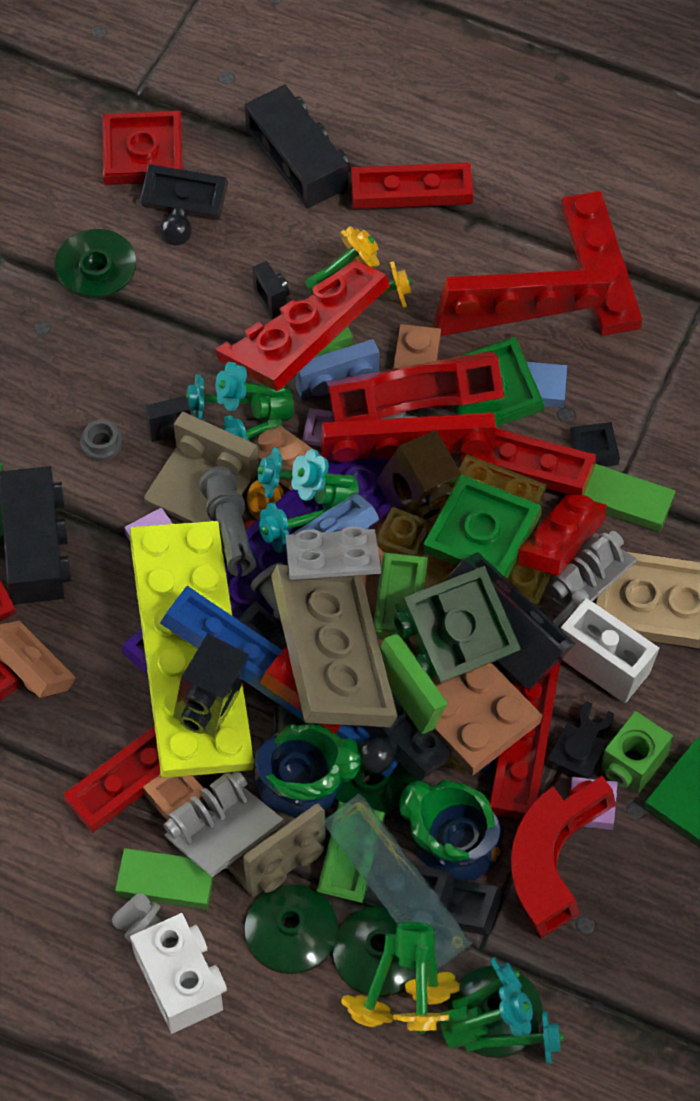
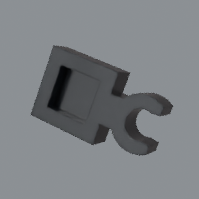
M587 701L580 709L579 728L568 723L566 724L548 757L546 767L569 778L591 779L604 755V750L608 743L600 737L607 735L611 730L614 713L608 711L603 721L593 722L589 719L593 703Z

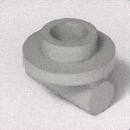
M141 893L136 894L113 915L112 923L117 929L125 930L124 938L131 942V935L160 923L161 919L156 913L161 906L156 902L150 905L147 896Z

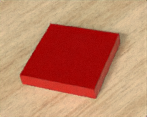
M181 110L102 114L104 185L144 183L148 164L183 170Z

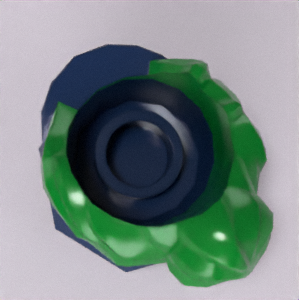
M294 723L289 724L278 736L267 739L258 748L255 758L256 766L254 767L253 783H256L265 805L294 818H297L317 803L325 810L331 807L342 781H350L358 774L361 766L359 747L353 739H342L322 725L306 723L296 726Z
M442 780L432 787L423 781H415L404 788L399 803L400 813L404 819L410 820L411 834L417 842L416 854L428 867L450 870L455 879L475 881L497 865L503 854L501 848L504 829L500 826V821L495 813L492 812L491 805L483 793L464 783H456L449 780Z

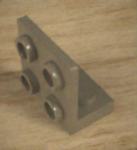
M182 411L174 423L176 448L145 494V504L155 509L162 507L166 514L186 523L210 522L212 520H210L206 512L208 499L200 490L199 481L202 475L214 467L230 468L238 478L237 492L244 497L258 475V445Z
M319 803L309 808L297 818L279 810L274 811L284 819L285 823L227 867L252 899L262 891L269 893L275 890L285 881L287 873L300 864L307 866L313 863L322 854L326 846L325 810Z

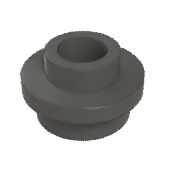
M96 420L86 426L81 434L80 444L83 453L88 458L96 461H106L112 459L120 452L123 439L120 430L111 422ZM101 440L108 442L103 445H96V443Z

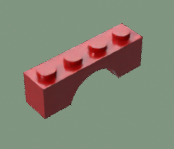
M492 351L326 381L333 422L376 420L420 408L442 405H466L505 398L498 355Z

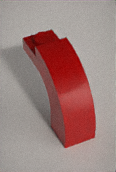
M603 775L593 782L585 780L579 783L570 791L569 797L565 800L562 799L554 786L551 787L533 803L517 829L511 854L512 877L523 910L541 939L580 914L576 899L558 874L557 864L560 851L572 834L616 806L613 789Z

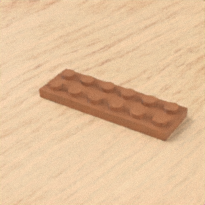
M378 547L380 566H382L384 552ZM380 574L361 575L374 623ZM378 639L379 646H381L383 640ZM405 642L413 655H415L411 643ZM492 663L436 686L448 705L435 729L431 731L453 752L452 755L472 776L541 723L542 714Z

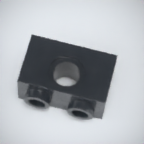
M207 633L181 677L173 717L178 719L187 730L197 734L205 733L214 738L239 695L249 654Z

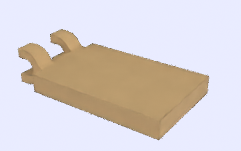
M627 552L637 558V562L597 597L596 605L649 641L700 648V562Z

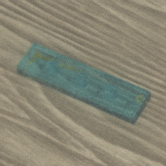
M357 794L325 819L326 828L397 924L413 921L427 923L435 928L437 971L473 944L362 794Z

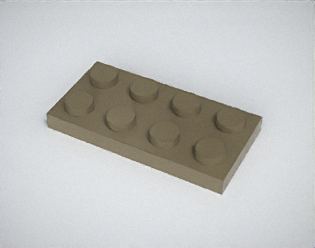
M276 565L271 579L304 722L391 727L397 718V713L361 575L290 580L289 566Z

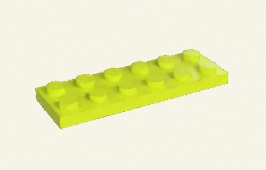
M218 521L131 527L129 536L161 778L253 770L254 757L243 684H241L239 695L214 738L205 733L197 734L187 730L178 719L173 717L181 677L198 649L164 627L160 622L186 586H189L232 615Z

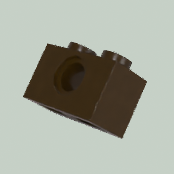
M437 430L400 445L376 481L400 524L413 518H416L418 522H422L440 511L439 504L453 494L451 488L462 474Z

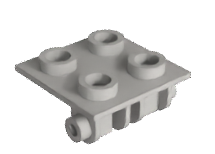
M353 526L338 532L323 533L318 530L308 529L294 535H286L290 580L381 574L375 529L366 530L362 527Z
M611 531L609 534L602 533L600 536L594 533L559 576L525 567L516 577L565 609L572 601V594L577 589L585 590L589 595V600L593 602L637 562V558L620 548L624 544V540L616 531Z
M239 771L232 774L229 772L224 773L222 777L209 785L213 794L207 788L202 789L201 795L206 803L205 805L196 796L190 798V803L186 802L176 811L168 814L169 820L163 824L167 831L164 834L165 837L210 877L215 876L221 870L230 866L233 861L257 843L266 839L269 834L285 823L282 817L244 788L247 782Z

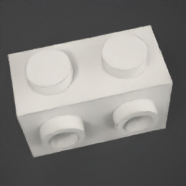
M585 598L561 627V630L576 643L562 660L624 703L630 699L650 674L660 649L588 598Z
M180 913L130 936L133 953L171 1034L223 1011L221 993L227 991L218 967L216 965L208 967L202 955L203 952L207 951V946L197 925L189 927L183 914Z

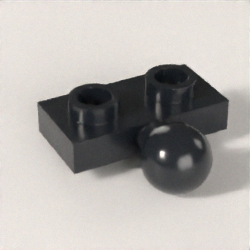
M148 164L140 203L142 207L170 211L171 215L164 218L161 222L160 235L167 244L174 246L182 245L189 240L192 233V227L187 219V215L220 220L228 180L226 177Z
M392 693L397 718L392 726H362L372 737L363 741L358 749L361 767L369 773L379 774L388 770L395 759L416 781H422L445 764L453 752L432 731L421 734Z

